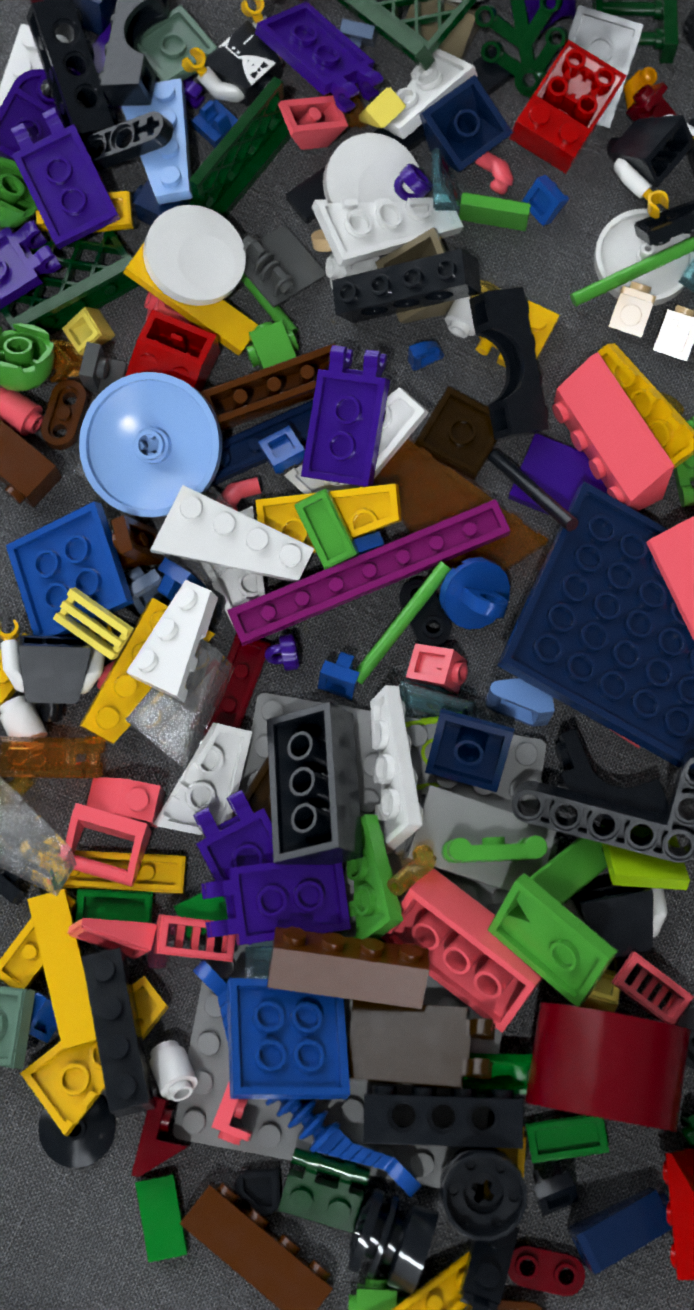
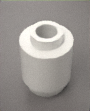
M481 286L482 293L488 291L487 289ZM478 295L457 299L453 302L445 317V322L449 326V331L461 338L475 335L469 299Z
M22 695L12 698L0 706V721L14 750L22 749L24 753H29L44 745L43 739L48 735V732L34 703L26 702L25 696Z
M168 1040L159 1043L151 1050L149 1062L158 1089L164 1099L182 1101L192 1094L198 1084L195 1072L185 1048L180 1046L177 1041Z

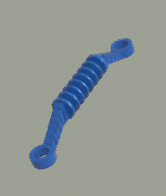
M203 959L193 969V972L217 995L228 1041L226 982ZM302 1099L266 1100L265 1104L267 1106L277 1101L282 1103L276 1114L278 1117L289 1112L292 1114L287 1125L289 1129L299 1124L304 1126L298 1137L300 1141L311 1135L314 1137L309 1148L312 1153L316 1151L317 1153L384 1169L410 1197L422 1187L395 1157L353 1144L339 1129L341 1124L338 1121L325 1126L323 1123L328 1111L325 1109L316 1115L312 1113L318 1101L317 1099H311L306 1103H303Z

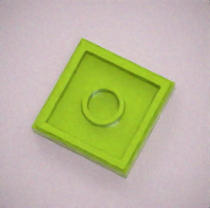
M602 824L601 828H608L612 825ZM634 826L631 830V833L638 838L647 837L652 832L650 827ZM673 835L668 842L671 846L680 848L676 835ZM601 843L612 885L687 890L690 878L685 863L671 862Z

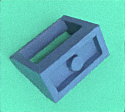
M520 678L494 681L490 686L485 701L488 709L532 727L548 725L555 712L552 696Z

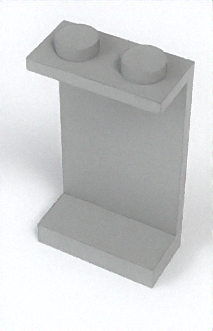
M429 785L422 789L419 804L423 808V825L407 838L401 860L412 864L423 863L509 892L515 880L525 873L530 877L548 863V860L554 858L559 840L555 838V830L525 823L518 820L512 812ZM537 835L544 838L548 846L547 852L543 857L528 861L449 863L444 860L441 854L443 844L456 838H465L471 845H482V838L505 837V844H517L523 838Z

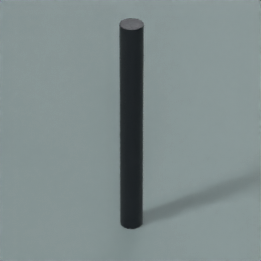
M494 450L489 454V462L567 531H573L577 528L578 519L500 451Z

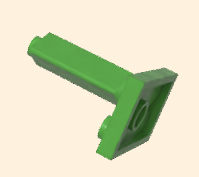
M581 837L576 839L532 876L529 877L524 873L517 878L488 928V931L577 1007H580L588 999L618 952L563 906V904L607 868L602 844Z

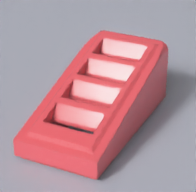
M158 915L153 954L233 962L236 936L235 934L222 936L220 953L214 952L215 937H206L205 951H200L198 949L201 928H206L205 922H211V920ZM170 925H176L174 947H167ZM185 926L192 927L189 949H183Z
M82 918L69 926L67 934L107 950L120 948L126 957L137 959L151 951L157 925L145 922Z
M635 951L631 952L611 981L613 985L659 1022L676 1025L694 998L689 992ZM637 964L642 969L629 986L624 981ZM647 974H649L652 978L640 994L636 990ZM660 983L662 985L650 1002L647 998L656 985ZM669 991L672 995L661 1010L658 1006Z

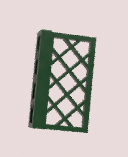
M430 0L336 1L365 24L374 25L378 34L427 71L435 61L432 54L477 0H462L456 9L444 11V0H437L438 13L421 16V2ZM414 4L415 17L400 20L398 18V7ZM438 22V30L429 41L421 36V25Z
M275 76L271 79L192 175L189 182L193 199L188 205L209 208L226 218L291 139L278 103L284 100L283 81Z
M113 231L104 232L101 243L86 241L87 236L67 245V247L75 248L71 260L57 257L61 267L67 268L63 280L49 278L50 274H41L39 277L43 283L36 287L33 297L23 295L0 310L10 328L16 331L13 328V324H30L46 330L51 335L62 329L84 307L98 309L140 286L123 274L125 268L132 260V256L128 255ZM53 240L43 245H48L53 254L57 256L58 249ZM40 248L32 250V255H34ZM83 249L97 251L94 264L79 261ZM105 253L121 257L120 260L109 266L101 265ZM75 269L90 272L89 277L78 283L71 281ZM45 286L60 288L58 294L48 299L41 298ZM15 302L29 304L28 310L14 318L12 317L11 312Z

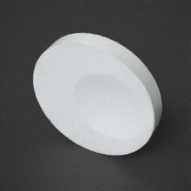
M378 133L355 135L341 143L326 164L323 175L325 198L327 203H342L343 199H357L358 202H375L377 198H390L392 202H406L396 194L394 181L407 164H414L417 167L418 164L405 146L389 136ZM405 182L402 184L406 192L414 193Z
M181 205L163 212L151 225L144 241L143 258L151 280L164 294L187 305H211L226 298L239 283L246 264V254L243 250L244 244L234 226L219 213L202 206Z
M634 209L624 212L613 218L600 233L594 252V266L597 277L601 280L691 236L690 234L683 233L672 237L666 244L650 246L636 236L634 227L635 222L650 217L647 209ZM694 251L632 281L652 288L650 294L656 296L653 306L666 303L680 294L689 282L694 270ZM632 281L608 292L618 299L622 286L630 287Z

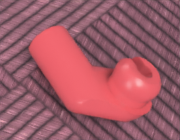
M488 151L475 160V164L492 173L494 180L490 184L491 190L504 195L507 193L508 187L513 184V175L506 161Z

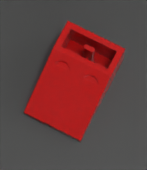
M568 39L517 118L512 130L513 133L509 139L567 174L627 75Z
M152 309L136 341L125 376L142 372L164 373L187 382L201 392L220 353L217 335Z
M687 1148L666 1153V1160L662 1168L664 1182L669 1186L670 1202L667 1204L666 1216L669 1226L673 1229L674 1243L671 1245L670 1259L673 1268L676 1269L677 1280H694V1149Z

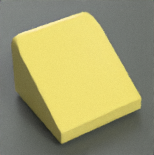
M387 87L359 114L358 119L362 123L377 128H384L405 109V103L391 87Z
M84 307L62 328L78 356L84 355L87 342L103 345L115 336L100 310Z
M606 969L588 999L580 1007L615 1013L620 996V989L611 983L616 975L615 971Z

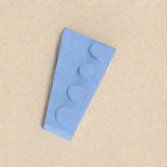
M181 78L157 82L154 85L151 105L121 107L127 121L156 111L167 118L173 125V135L165 146L140 155L153 192L160 205L193 199L189 182L191 169L185 88Z

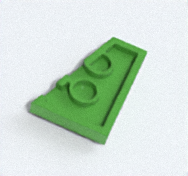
M364 814L360 818L363 857L347 861V877L350 880H354L353 901L348 902L349 916H355L356 936L351 938L379 939L403 921L402 908L397 897L393 881V871L389 864L384 844V835L380 828L378 816Z

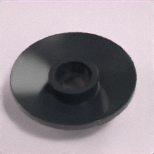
M101 1095L80 1120L81 1132L78 1136L69 1134L66 1137L47 1110L43 1109L38 1126L39 1139L44 1151L53 1161L65 1167L81 1168L97 1162L107 1153L114 1140L116 1123L114 1115L109 1112L108 1102Z

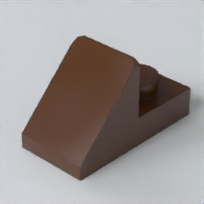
M125 515L111 520L114 530L112 541L118 552L123 569L162 563L164 556L150 551L158 535L155 528Z

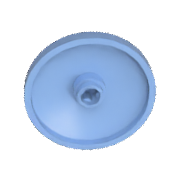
M135 373L110 384L90 405L80 430V459L90 485L109 505L134 516L165 517L168 515L182 485L203 495L215 479L221 462L222 434L213 408L207 399L193 386L164 373Z

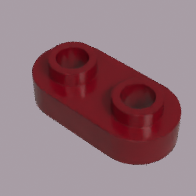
M526 1244L518 1245L514 1248L508 1275L518 1286L560 1296H572L583 1287L585 1271L580 1261L573 1255ZM527 1259L531 1260L534 1264L533 1271L529 1274L521 1273L519 1269L521 1262ZM564 1268L572 1271V1279L567 1283L561 1282L558 1277L559 1272Z

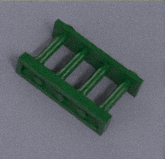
M591 0L592 9L614 16H652L653 20H658V28H655L654 32H642L638 46H653L654 50H659V63H673L678 47L677 0H654V2Z

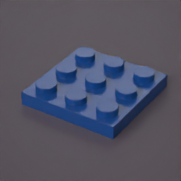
M94 501L6 545L34 636L63 637L71 633L53 620L55 614L61 610V603L68 598L67 593L70 588L76 587L112 613L134 603L101 503ZM75 602L74 606L95 620L100 619L78 602ZM69 614L70 617L79 622L81 625L86 626L85 624H83L82 622H80L75 617Z
M229 978L226 983L230 1099H347L350 1096L344 998L267 988L268 979Z

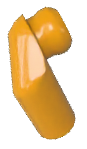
M645 67L642 70H638L624 85L627 110L634 103L633 96L639 89L647 84L653 86L656 83L658 76L654 68Z

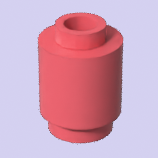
M0 388V420L22 436L36 433L40 429L44 418L42 406L18 391Z

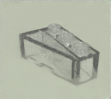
M204 639L199 641L195 657L198 659L195 672H189L185 688L188 690L185 703L155 688H151L125 719L184 769L187 768L206 736L210 720L215 709L218 710L235 668L222 653Z
M0 775V868L57 896L76 866L72 849L40 815L38 816L29 807L23 797L17 791H14Z

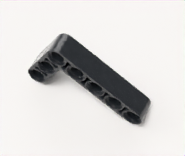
M694 749L685 753L681 760L666 815L537 781H525L517 786L512 799L513 814L518 820L532 825L671 862H687L694 857V811H682L678 805L683 799L694 798V775L688 771L690 765L694 763ZM532 794L539 799L540 805L533 809L526 808L519 799L523 795ZM569 804L577 810V814L572 818H563L557 813L556 809L560 805ZM601 814H607L615 822L608 828H601L594 823V818ZM645 824L652 829V832L647 837L638 838L631 833V830L635 825ZM676 834H683L690 839L688 844L681 848L673 847L668 842Z

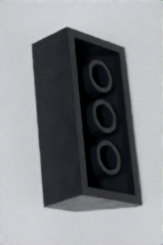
M326 702L267 719L273 862L278 865H333L362 858L363 848L353 714L332 702Z

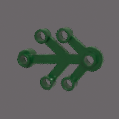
M510 0L515 27L499 16L493 6L485 5L479 7L475 12L476 23L480 27H490L519 49L521 62L506 53L502 44L496 40L488 41L482 46V58L489 63H498L514 75L517 90L526 97H532L547 73L546 68L558 49L567 43L569 38L567 30L562 26L549 29L545 37L547 44L535 59L533 45L552 14L561 8L563 0H556V5L553 9L547 6L546 0H540V8L530 24L526 1ZM484 10H488L491 14V19L488 23L482 20V12ZM554 31H559L562 35L560 44H556L552 40ZM490 45L495 46L497 49L495 58L490 57L488 54V47ZM528 73L533 74L535 77L533 86L526 83L525 78Z

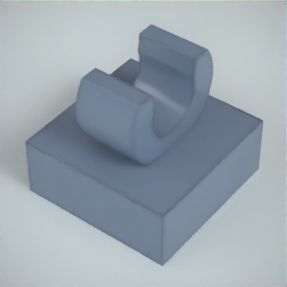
M342 18L340 31L362 51L364 45L375 47L377 31L374 25Z
M138 566L127 573V576L132 581L128 586L133 598V605L140 615L151 598H155L160 602L167 600L164 595L157 591L162 578L155 569L144 574Z

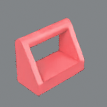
M76 803L70 818L60 865L133 887L152 831L147 823ZM84 827L134 842L128 870L75 855Z

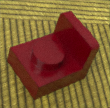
M664 82L653 86L647 84L639 89L633 96L634 103L626 111L633 121L641 118L662 117L668 114L677 115L662 97L668 89Z

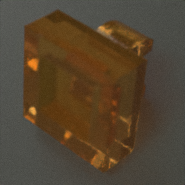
M50 339L54 344V367L56 369V373L50 378V381L52 383H59L66 380L68 376L80 377L79 371L82 357L70 341Z

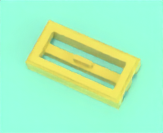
M76 587L70 588L67 593L68 598L61 603V610L55 614L53 620L108 659H117L134 628ZM75 602H78L121 633L118 637L100 622L74 606ZM69 614L72 615L73 617H75L77 620H79V621L82 622L83 624H85V625H86L87 627H89L90 629H92L94 632H96L97 634H99L100 636H102L104 639H106L107 641H109V642H110L111 644H113L114 646H111V645L108 644L106 641H104L103 639H101L100 637H98L96 634H94L93 632H91L89 629H87L86 627H84L83 625H81L79 622H77V621L74 620L72 617H70Z

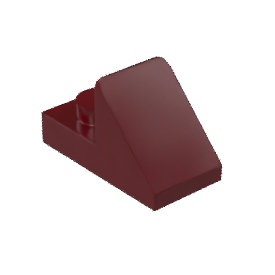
M154 1095L155 1109L147 1110L131 1176L140 1177L190 1146L186 1143L161 1138L162 1131L169 1132L174 1114V1109L168 1108L170 1100L164 1099L161 1096Z

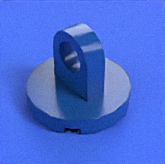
M483 557L468 558L462 561V565L456 569L452 568L446 574L440 587L439 601L446 616L455 625L465 629H481L493 623L497 618H504L509 601L510 584L507 574L499 565Z

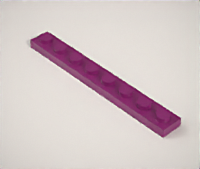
M494 499L227 611L241 645L245 646L437 566L440 561L444 563L510 535L511 530L497 500Z

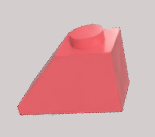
M333 95L281 100L278 103L288 131L301 150L328 147L348 127L345 116L336 106Z
M93 777L86 806L144 822L149 827L158 828V826L153 824L162 810L166 792L160 785L125 778Z

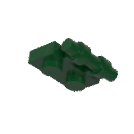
M295 1147L291 1163L306 1167L305 1173L289 1169L278 1211L353 1233L363 1200L364 1190L350 1187V1184L353 1181L367 1185L371 1170L357 1166L356 1162H351L350 1160L343 1162L323 1156L316 1151L312 1153L311 1151ZM317 1171L340 1177L339 1183L317 1177Z

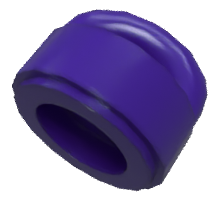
M407 164L394 181V190L404 201H407L408 198H424L432 190L431 181L414 164ZM404 182L414 192L413 194L403 189L402 184Z
M292 633L280 635V644L268 647L265 650L264 657L269 663L284 664L285 671L297 670L300 667L295 636Z

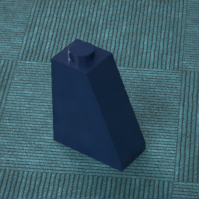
M649 1187L567 1227L583 1264L595 1275L670 1231L672 1227L669 1226L666 1216L667 1204L670 1201L664 1192L658 1194L656 1189Z

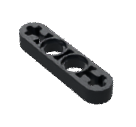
M153 111L81 139L96 170L100 171L162 148L170 141L173 135V125L162 114ZM132 133L131 142L128 146L122 148L124 138ZM101 144H104V150L99 157L94 158V153L96 149Z

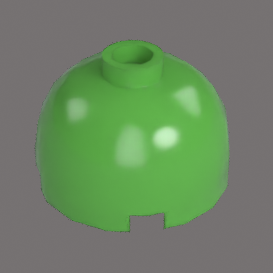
M0 157V228L10 227L14 229L27 223L35 215L38 208L15 161Z
M13 324V328L16 331L7 330L2 332L1 326L0 386L7 390L19 392L39 387L48 379L54 367V344L50 341L49 334L46 330L30 324Z

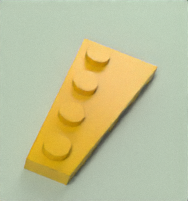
M615 343L606 344L598 351L599 355L674 464L675 469L694 455V429Z
M396 483L330 491L352 539L402 521L399 485ZM315 493L255 500L257 521L314 548L294 505Z
M155 598L149 600L79 725L111 744H114L161 693V691L132 678L126 671L168 608L167 605ZM210 630L207 631L206 637L199 641L195 656L211 640L215 633Z
M145 976L132 985L143 1040L169 1008ZM60 1041L20 1073L66 1137L69 1136L105 1090L97 1041L65 1050L62 1048Z

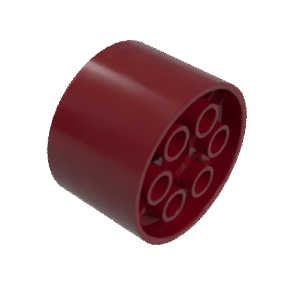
M541 1002L525 1103L677 1132L691 1030L673 1024L624 1014Z

